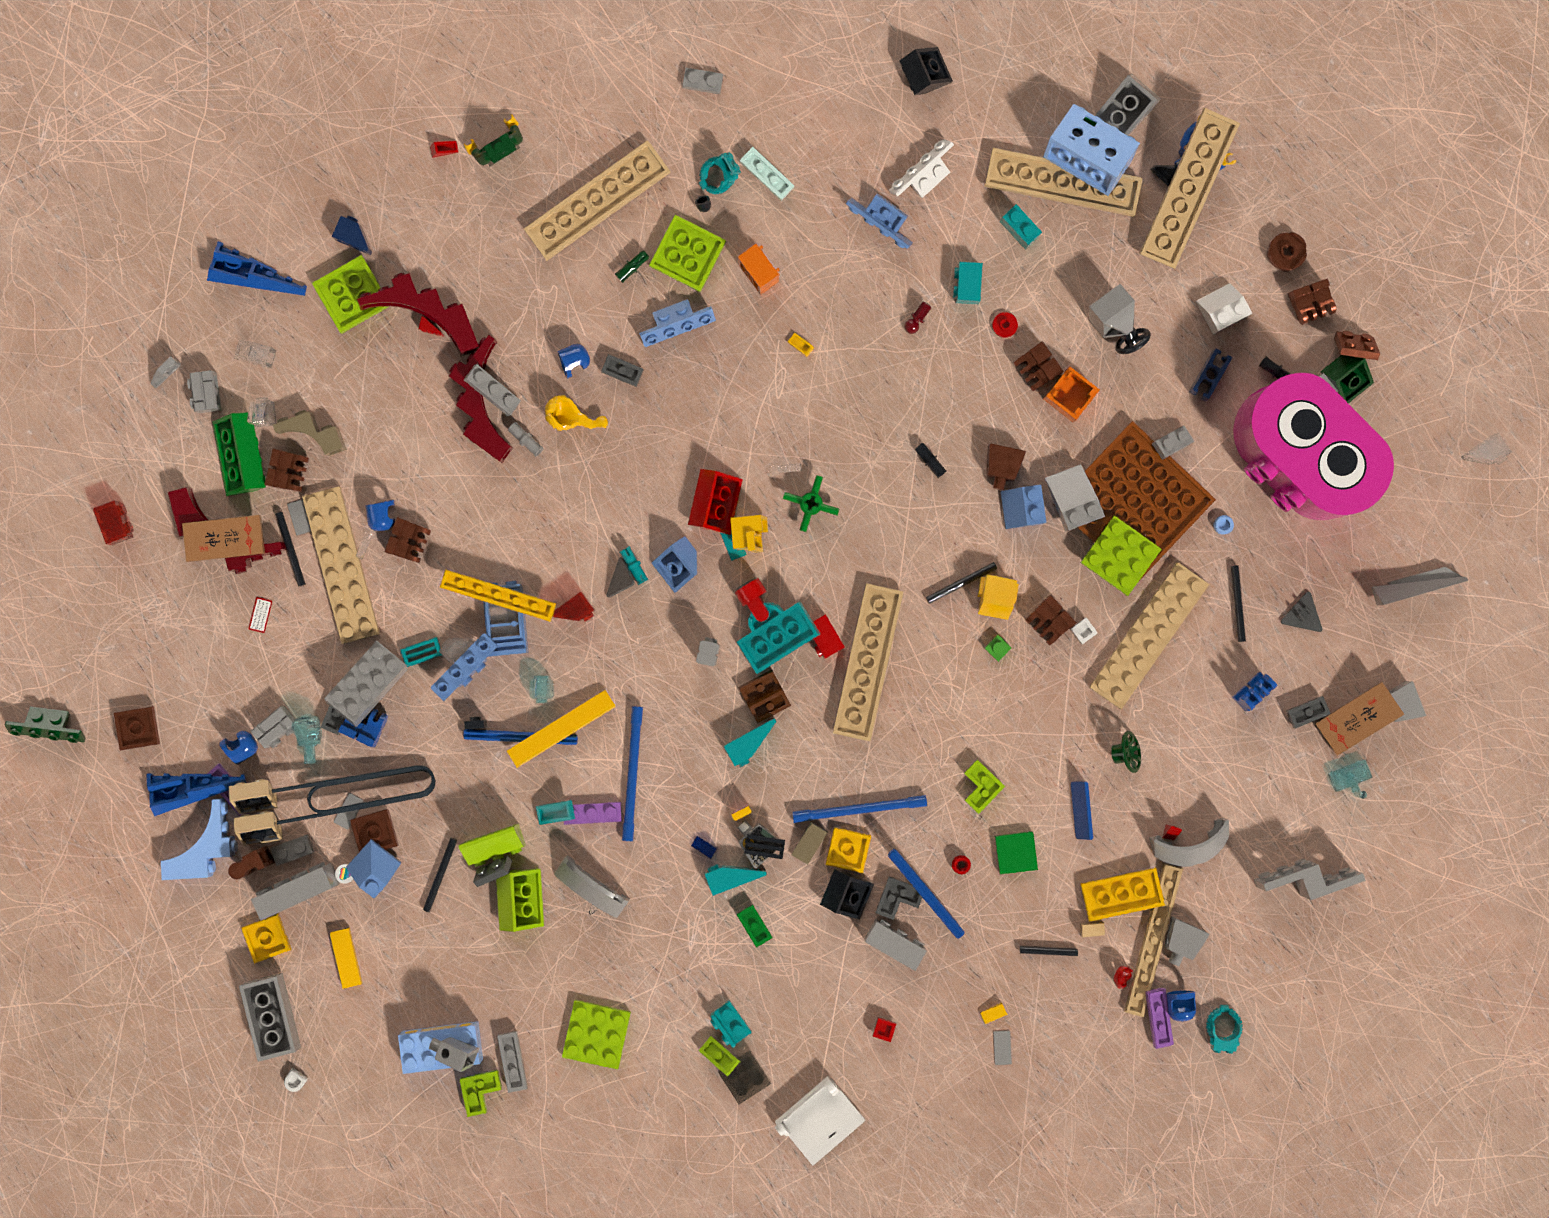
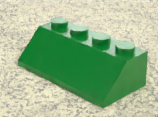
M252 412L231 413L213 421L226 496L244 494L266 488V479L263 475L262 458L259 454V442L255 433V421L252 417Z

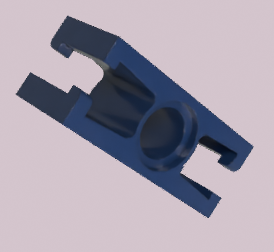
M1217 348L1211 351L1189 390V393L1195 396L1201 382L1208 385L1206 393L1201 397L1203 401L1210 399L1233 358L1229 355L1226 357L1222 356L1221 360L1224 362L1220 368L1213 365L1216 355H1221L1222 353ZM1208 370L1214 373L1215 377L1213 380L1207 377Z

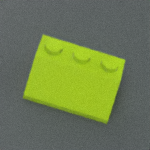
M518 823L465 841L458 845L468 866L474 864L475 867L486 864L485 860L492 858L495 861L496 859L504 858L503 854L511 852V855L519 853L526 843Z
M541 869L510 870L507 875L496 879L499 931L516 932L543 927Z

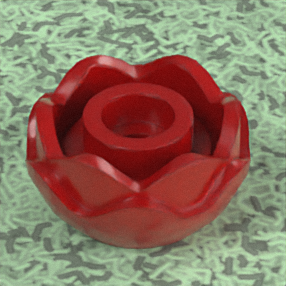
M1120 966L1113 977L1114 984L1119 989L1126 987L1127 981L1132 977L1131 972L1133 970L1129 966Z

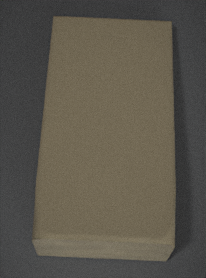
M810 822L791 855L808 865L828 832Z

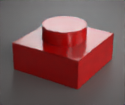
M878 1017L872 1037L891 1042L897 1025L896 1022Z

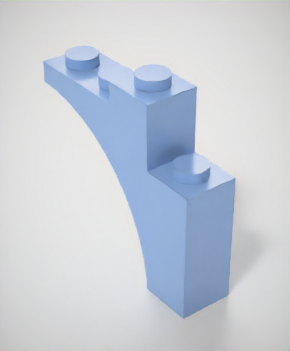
M224 798L212 800L209 822L200 839L185 853L175 858L161 861L162 880L211 877L216 870L213 858L235 855L238 844L234 836H227L229 832V823L226 821L228 804Z

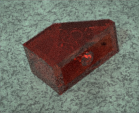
M581 591L554 611L553 617L580 622L584 620L587 622L594 617L593 612L596 609Z

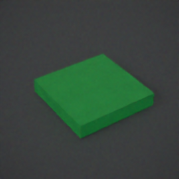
M1033 831L995 836L1000 875L1038 870Z

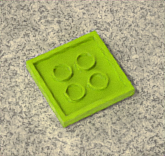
M674 215L649 267L701 293L726 240Z
M362 255L312 283L341 334L388 308L374 307L360 311L357 302L360 295L367 292L373 294L379 292L378 289L381 288Z
M1113 516L1080 563L1124 595L1129 596L1159 554L1161 548L1122 520Z
M574 1000L562 1058L618 1070L631 1012Z

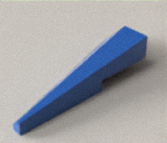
M217 242L208 270L207 281L305 296L306 285L300 286L292 282V278L289 276L284 278L277 274V270L253 258L247 259L239 255L238 250L233 249L231 251L225 248L222 242Z
M152 773L146 774L150 808L154 816L228 791L229 786H234L236 783H247L244 774H241L240 777H230L228 774H223L222 776H212L211 774L171 776L169 773H164L163 776H154Z

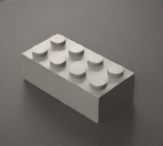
M376 641L324 699L328 705L357 727L408 670L407 666Z
M322 862L309 868V873L305 870L292 876V881L287 878L274 884V889L270 886L255 893L257 897L251 899L260 921L339 885L340 882L335 877V870L332 864L325 865Z
M283 973L248 981L240 985L239 989L258 1062L299 1050L301 1044Z

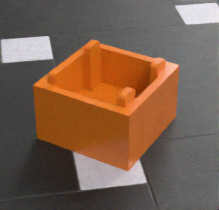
M754 244L737 258L738 265L761 295L779 282L780 274L778 272L780 269L773 267L763 253L762 245Z
M1069 366L1043 400L1071 422H1075L1100 389Z

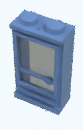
M517 581L505 582L506 585L502 586L523 593L522 584H517ZM483 601L486 634L498 645L488 657L529 653L525 614Z

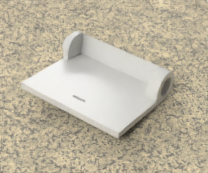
M827 1076L775 1121V1129L781 1136H789L813 1166L866 1120L836 1083Z

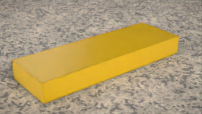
M350 927L330 932L342 988L345 989L363 984Z

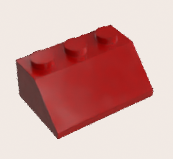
M700 469L688 525L730 535L731 518L735 516L743 479L715 470Z

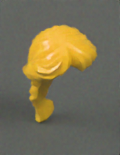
M566 395L554 396L545 406L546 421L553 429L556 428L558 431H567L578 425L589 429L597 427L606 429L608 426V419L605 416H599L596 420L588 418L587 415L581 413L577 405Z

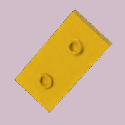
M1156 867L1080 883L1089 922L1165 906Z

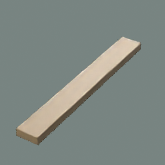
M1163 863L1159 881L1165 906L1151 908L1124 1008L1126 1013L1144 1017L1147 1006L1145 991H1149L1152 988L1183 872L1181 867Z

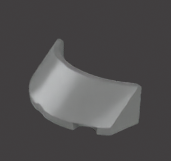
M1225 818L1214 820V828L1207 832L1209 839L1193 846H1173L1172 842L1163 841L1160 835L1149 837L1154 856L1167 864L1180 867H1190L1209 861L1221 851L1229 838V820Z
M567 855L554 875L586 901L617 918L630 899L623 894L619 895L614 889L608 888L581 869L582 867L575 864V860Z

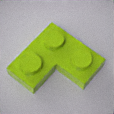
M976 760L964 774L977 787L964 801L980 814L1005 786L983 764Z
M498 1070L459 1079L467 1117L487 1113L484 1094L502 1089Z

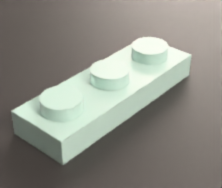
M754 147L740 159V163L779 200L782 201L794 188V185Z

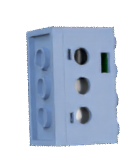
M1073 104L1050 137L1043 157L1109 196L1131 164L1140 143L1135 138L1119 131L1117 127L1107 124L1100 117L1087 112L1083 107Z

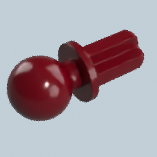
M923 301L915 313L911 314L913 319L905 322L904 328L907 333L915 334L918 332L919 322L924 323V318L931 310V306Z

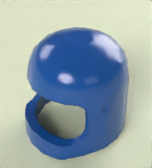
M573 344L557 351L567 379L573 377L571 370L574 367L581 365L584 370L590 364V356L586 348L581 344Z
M389 500L365 505L367 523L372 530L385 531L394 526L395 518L390 519L388 517V507L394 506L395 501Z
M248 731L237 732L238 739L234 741H229L225 738L219 742L224 753L237 765L253 756L258 749L256 739Z
M1179 990L1166 994L1168 1014L1173 1020L1184 1022L1194 1018L1196 1014L1195 991Z

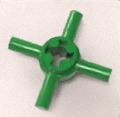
M816 475L811 492L806 493L802 497L787 492L784 493L783 499L800 504V508L804 513L800 531L807 532L811 516L816 515L820 511L838 516L840 509L823 504L822 498L818 495L823 480L821 476ZM813 499L817 506L809 509L808 504H806L807 500Z

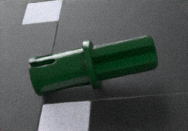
M644 250L641 251L630 262L627 260V263L615 275L624 283L633 273L638 272L637 269L649 259V255Z

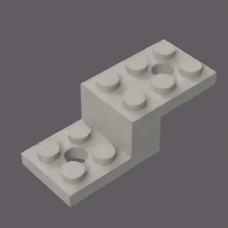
M1306 859L1297 860L1294 862L1295 865L1290 867L1288 865L1278 867L1277 871L1273 873H1261L1258 875L1259 878L1254 879L1256 887L1264 891H1269L1295 881L1300 896L1309 900L1366 881L1363 873L1349 867L1339 870V874L1322 876L1319 865L1309 860L1306 861Z

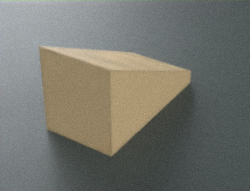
M1080 923V935L1082 937L1105 935L1104 923Z

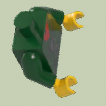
M512 114L510 120H503L510 131L485 145L480 150L473 139H470L471 144H463L467 153L472 155L480 165L488 164L491 167L520 149L519 144L522 143L523 136L518 127L519 123Z

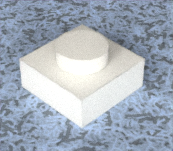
M1084 618L1070 629L1081 644H1084L1098 633L1087 618Z

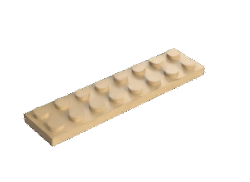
M1203 108L1139 254L1171 268H1176L1240 125L1239 122Z
M647 140L525 227L524 230L545 260L548 261L671 172Z
M992 148L985 187L1134 217L1143 178L1123 174L1110 195L1107 196L1045 158Z
M338 486L302 496L341 643L345 644L380 634L341 487Z
M1177 562L1089 688L1117 708L1122 709L1209 584Z
M867 583L865 585L833 729L834 734L871 741L903 591Z

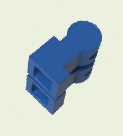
M1258 672L1246 683L1250 689L1247 686H1243L1232 698L1244 711H1252L1262 701V698L1268 696L1269 692L1278 685L1269 675H1263L1261 672Z
M374 709L368 716L367 724L363 723V719L355 727L345 719L338 732L375 748L387 722L388 715L382 713L379 720L376 721L378 710Z

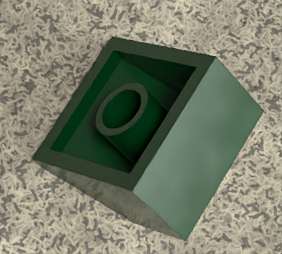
M1340 355L1320 371L1321 374L1324 373L1338 390L1337 393L1347 403H1350L1374 383L1366 358Z

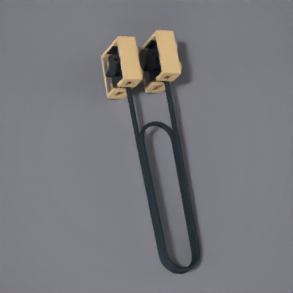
M416 765L272 789L270 782L264 779H258L252 783H236L234 786H229V799L238 814L244 815L234 818V831L244 846L283 840L281 824L428 796L433 791L436 780L433 772L428 767ZM424 771L431 776L429 787L421 792L327 810H318L311 804L312 794L322 787ZM313 787L308 794L307 802L309 807L317 814L277 820L273 812L264 811L278 808L276 792ZM263 811V812H260V813L257 814V815L246 814V813H252V812Z

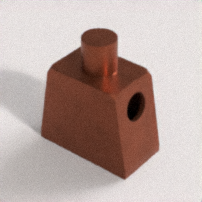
M992 443L988 445L987 476L995 478L994 489L1004 490L1006 480H1015L1026 451Z

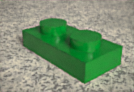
M753 904L736 914L756 948L773 938Z

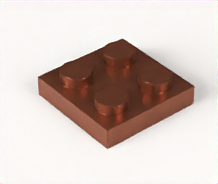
M1336 331L1334 339L1341 355L1372 360L1379 359L1380 351L1374 337L1371 335H1357L1350 331Z
M154 706L114 713L120 751L160 744Z
M389 809L350 820L359 852L371 839L385 850L399 846Z

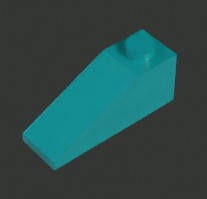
M775 718L724 745L734 766L739 765L741 768L750 763L749 759L754 755L775 725Z
M718 864L708 867V871L705 872V877L713 896L767 875L766 869L725 865L719 867Z

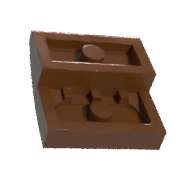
M773 670L738 687L757 724L791 706Z

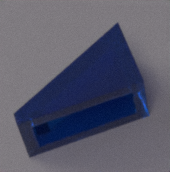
M696 836L691 845L710 859H712L718 848L699 836Z

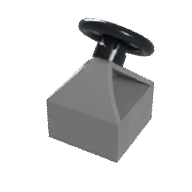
M1121 284L1089 306V321L1103 338L1121 336L1116 342L1115 350L1117 353L1124 355L1141 349L1149 341L1151 333L1146 328L1135 329L1133 327L1135 300ZM1125 342L1126 346L1122 349L1121 345Z

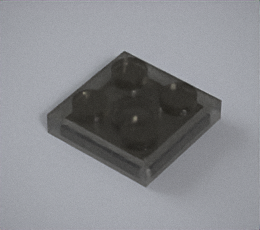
M751 1050L737 1058L740 1062L729 1076L718 1070L719 1075L738 1104L743 1103L771 1084L770 1079Z

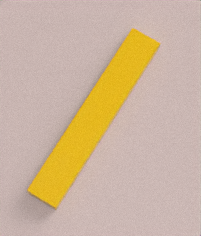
M447 569L444 571L439 587L549 622L552 620L557 604Z
M606 690L513 746L507 750V753L518 768L616 706Z

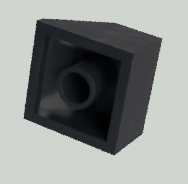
M938 47L915 49L899 60L914 95L927 94L953 82Z
M834 869L820 905L834 913L860 920L874 884L849 873Z

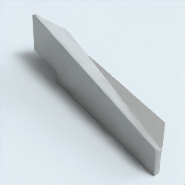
M1441 567L1390 581L1388 585L1374 586L1372 591L1376 605H1386L1466 582L1468 578L1455 573L1447 567Z

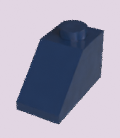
M340 216L332 238L342 244L371 255L372 250L362 226L357 223L358 220L351 216H347V218Z

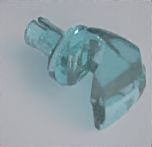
M312 714L301 715L293 721L297 745L303 747L304 764L316 763L315 746L321 743L320 739L322 738L320 719Z

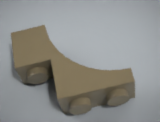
M299 411L295 413V417H284L277 420L278 423L273 424V428L278 434L301 432L311 436L317 441L327 456L347 450L339 428L327 425L321 428L322 431H319L315 417L309 411Z

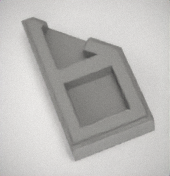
M170 356L156 370L150 384L154 388H158L181 363Z

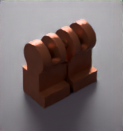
M1328 278L1287 293L1301 325L1308 323V317L1311 321L1317 320V314L1320 318L1326 317V311L1329 315L1336 313V304L1329 289Z
M1043 341L1013 362L1016 367L1022 363L1027 364L1025 368L1019 371L1021 375L1025 372H1030L1031 368L1035 365L1038 367L1039 370L1031 372L1029 377L1025 379L1026 382L1034 378L1037 379L1038 382L1030 387L1032 391L1037 390L1064 372L1055 358L1047 360L1052 354Z
M273 448L269 465L276 468H268L265 485L302 492L303 487L294 485V481L304 482L305 478L300 477L298 474H288V470L293 469L295 470L294 472H306L307 468L299 467L298 463H308L309 458Z
M397 517L391 532L397 535V538L390 536L384 552L420 563L421 558L414 556L412 553L413 551L423 553L424 549L419 548L416 544L413 546L408 543L410 539L416 540V543L422 542L427 544L428 540L420 538L419 534L425 533L430 535L431 530Z
M1051 595L1025 619L1028 624L1035 618L1039 619L1033 626L1035 631L1043 627L1048 619L1051 621V624L1047 627L1045 626L1039 634L1042 638L1048 632L1052 633L1046 640L1049 646L1077 623L1065 610L1059 613L1062 606Z
M264 846L241 857L242 860L231 864L228 873L233 879H241L252 874L256 868L261 870L274 864L275 861L269 848Z

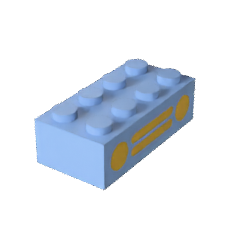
M479 1021L402 1031L398 1035L403 1074L451 1068L435 1060L437 1052L429 1049L433 1038L442 1041L451 1037L478 1047L479 1051L473 1065L480 1064L483 1060Z

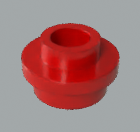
M958 855L952 860V869L957 874H966L971 868L970 860L964 855ZM963 861L964 867L959 868L958 862Z

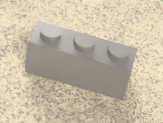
M875 919L864 939L865 942L916 971L927 952L926 948H924L925 944L917 939L912 941L907 938L908 934L900 929L897 931L890 928L891 924L887 921Z

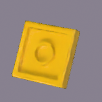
M834 827L825 865L863 873L871 835Z
M279 913L241 927L254 964L292 950Z

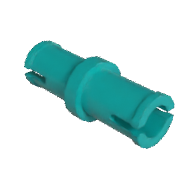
M630 546L619 552L638 585L649 580L640 566V560L636 559Z

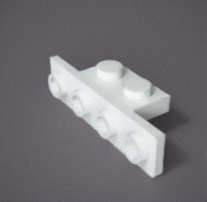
M945 139L937 142L932 151L923 155L920 162L910 167L901 179L896 180L892 184L889 192L899 196L911 185L918 196L923 198L950 173L940 157L954 144Z

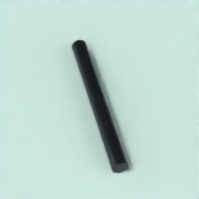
M283 512L276 513L275 515L298 587L304 586L306 583Z
M993 562L927 596L926 599L930 604L996 570L997 566Z
M1239 565L1231 566L1238 642H1246Z
M450 838L423 908L426 912L431 911L457 839Z

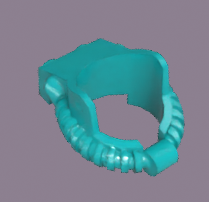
M730 152L722 153L720 156L711 157L703 163L699 174V179L701 180L699 185L702 190L706 189L711 194H722L734 184L741 171L733 155ZM715 165L722 169L724 180L721 181L719 187L708 186L706 182L709 169Z
M1220 1005L1219 1008L1210 1012L1207 1018L1206 1029L1210 1036L1211 1049L1215 1053L1226 1051V1053L1233 1054V1052H1236L1237 1046L1240 1045L1239 1038L1243 1031L1242 1020H1240L1241 1017L1235 1010L1229 1009V1005ZM1221 1012L1228 1013L1235 1021L1234 1030L1228 1037H1220L1215 1034L1214 1020L1221 1015Z

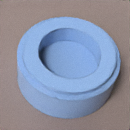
M1222 515L1214 520L1213 527L1218 534L1225 535L1233 530L1234 522L1229 516Z

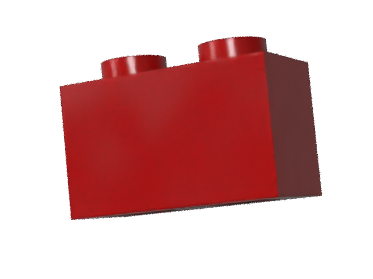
M826 614L813 621L820 632V635L813 639L817 645L814 649L819 658L823 656L826 659L845 648Z

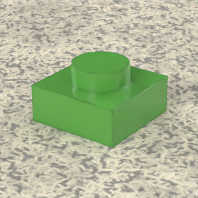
M996 635L984 649L999 662L1011 647L999 635Z

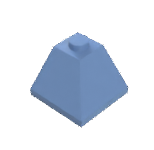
M685 536L668 547L652 562V565L674 593L697 575V551Z
M371 839L346 868L358 887L372 898H375L388 884L400 866L401 861Z

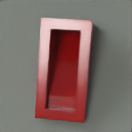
M457 141L433 142L430 146L432 158L459 152Z
M421 317L418 328L420 331L441 337L444 336L426 318Z
M1166 824L1162 838L1174 841L1182 832V829Z

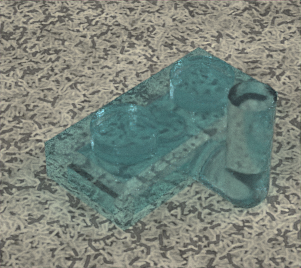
M1360 760L1328 773L1335 792L1351 787L1355 797L1362 799L1367 797V793L1360 790L1358 783L1373 778L1366 760Z

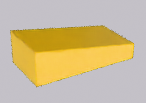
M796 333L788 340L791 346L806 357L814 349V346Z
M1002 1002L980 1012L985 1024L1008 1015Z

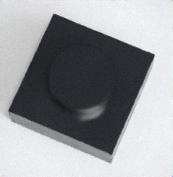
M481 716L469 717L470 721L464 722L465 729L487 728V720H481Z

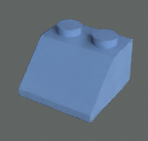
M1041 485L1020 487L1000 492L1005 529L1047 523Z

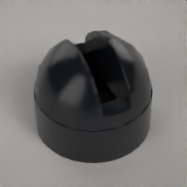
M700 196L695 200L696 207L700 212L704 213L710 210L711 201L709 196Z

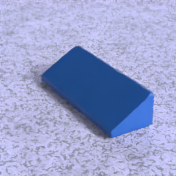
M1071 782L1076 839L1093 840L1088 782Z

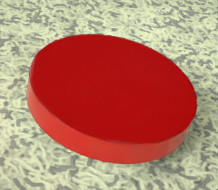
M1002 312L994 318L992 328L997 336L1009 338L1017 331L1018 322L1013 314Z

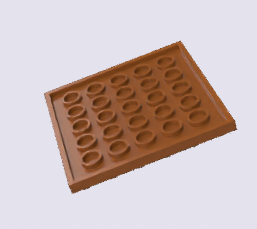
M1131 421L1085 470L1105 517L1077 528L1094 543L1112 517L1116 516L1160 547L1161 551L1142 576L1143 578L1216 499L1173 458L1169 456L1162 460L1152 445L1154 441Z

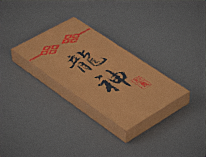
M261 515L182 523L186 562L265 554Z
M1380 682L1315 724L1338 756L1405 714L1384 683Z

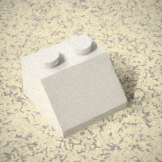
M1230 283L1196 301L1213 335L1252 314L1244 296Z

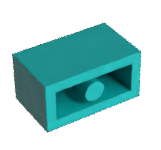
M1017 204L1000 220V223L1025 250L1042 234V231Z
M959 262L958 267L954 268V279H957V286L953 287V298H956V303L979 305L981 301L983 263Z

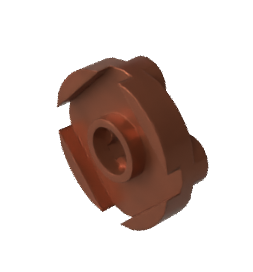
M1280 233L1270 242L1267 257L1271 264L1284 272L1294 270L1301 266L1307 257L1306 242L1297 233ZM1290 247L1292 255H1284L1283 248L1287 249Z

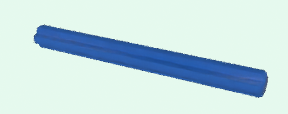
M465 729L463 737L466 740L522 742L533 735L534 732ZM571 734L557 744L577 745L578 735Z
M892 849L888 853V857L957 939L961 938L965 931L896 849Z

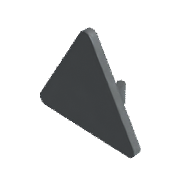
M622 557L618 559L606 594L609 598L633 586L635 583Z
M1306 592L1281 620V624L1322 632L1323 629L1310 592Z

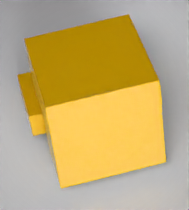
M754 515L731 518L733 549L748 550L754 553L763 552L762 533L768 532L767 517Z
M992 575L981 577L977 596L981 597L978 614L1008 620L1017 600L1019 586L1017 580Z

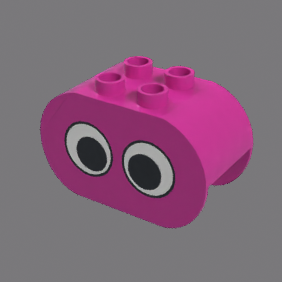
M1294 373L1281 377L1270 385L1251 394L1243 402L1236 414L1233 436L1238 453L1248 463L1244 468V472L1258 485L1265 481L1275 491L1271 495L1272 501L1285 512L1292 508L1299 515L1313 520H1330L1356 514L1378 502L1390 485L1394 471V459L1389 445L1329 383L1317 375Z

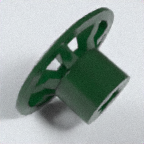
M1126 731L1122 736L1121 744L1112 746L1111 756L1115 764L1125 763L1130 772L1136 773L1141 766V749L1134 733Z

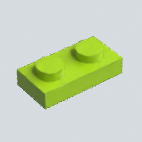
M712 1036L698 1050L726 1076H729L740 1062Z

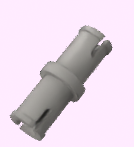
M517 422L509 427L508 432L519 440V444L525 446L535 457L543 451L544 448L532 438V434L523 430Z

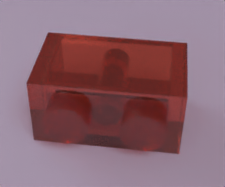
M113 500L92 508L105 544L115 545L134 537L132 534L134 529L131 522L126 518L127 510L123 503Z

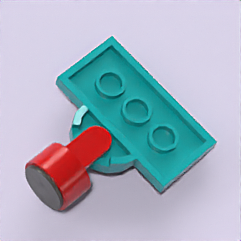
M755 577L738 587L734 594L743 607L747 605L751 611L748 618L751 633L738 640L737 644L755 673L758 674L820 635V632L801 602L794 604L785 611L775 603H764L761 596L767 593V590L760 579Z

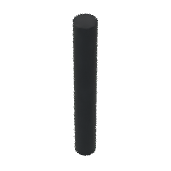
M1020 946L1019 949L1020 954L1078 956L1077 948Z

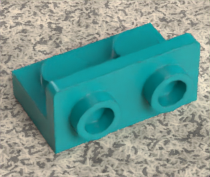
M730 1000L711 1013L712 1019L710 1022L716 1030L720 1029L723 1034L721 1037L727 1046L730 1044L734 1048L738 1042L752 1033V1030Z

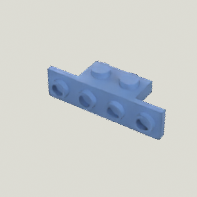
M876 194L867 208L853 198L847 201L846 205L849 206L851 212L863 216L866 223L878 227L881 234L893 238L895 244L899 247L908 249L913 244L912 241L898 232L908 215L881 195Z
M687 299L652 312L657 326L639 334L644 347L712 323L716 319L711 306L693 313Z
M482 634L431 686V689L445 701L458 687L462 685L466 687L473 680L471 676L475 672L480 673L486 667V658L498 645L487 634Z

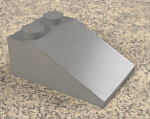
M1130 74L1095 116L1100 117L1107 124L1117 127L1119 131L1129 136L1161 98L1137 77Z
M1081 464L1045 478L1065 532L1105 517L1098 497Z

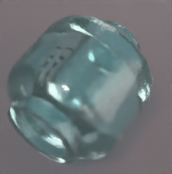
M534 676V679L529 682V697L535 699L536 703H547L548 699L554 697V681L549 679V676Z

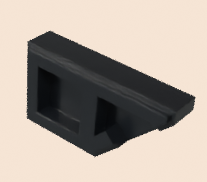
M1154 165L1150 170L1169 187L1178 166Z

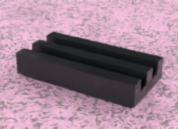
M747 834L744 854L783 859L785 839ZM750 839L781 843V846L751 843ZM749 847L780 851V853L775 854L749 850Z

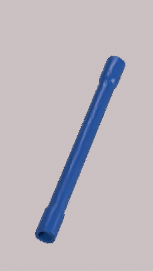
M632 706L631 736L622 841H633L634 811L640 731L643 717V707Z
M926 795L905 799L793 811L794 823L814 819L902 808L926 807L927 799Z

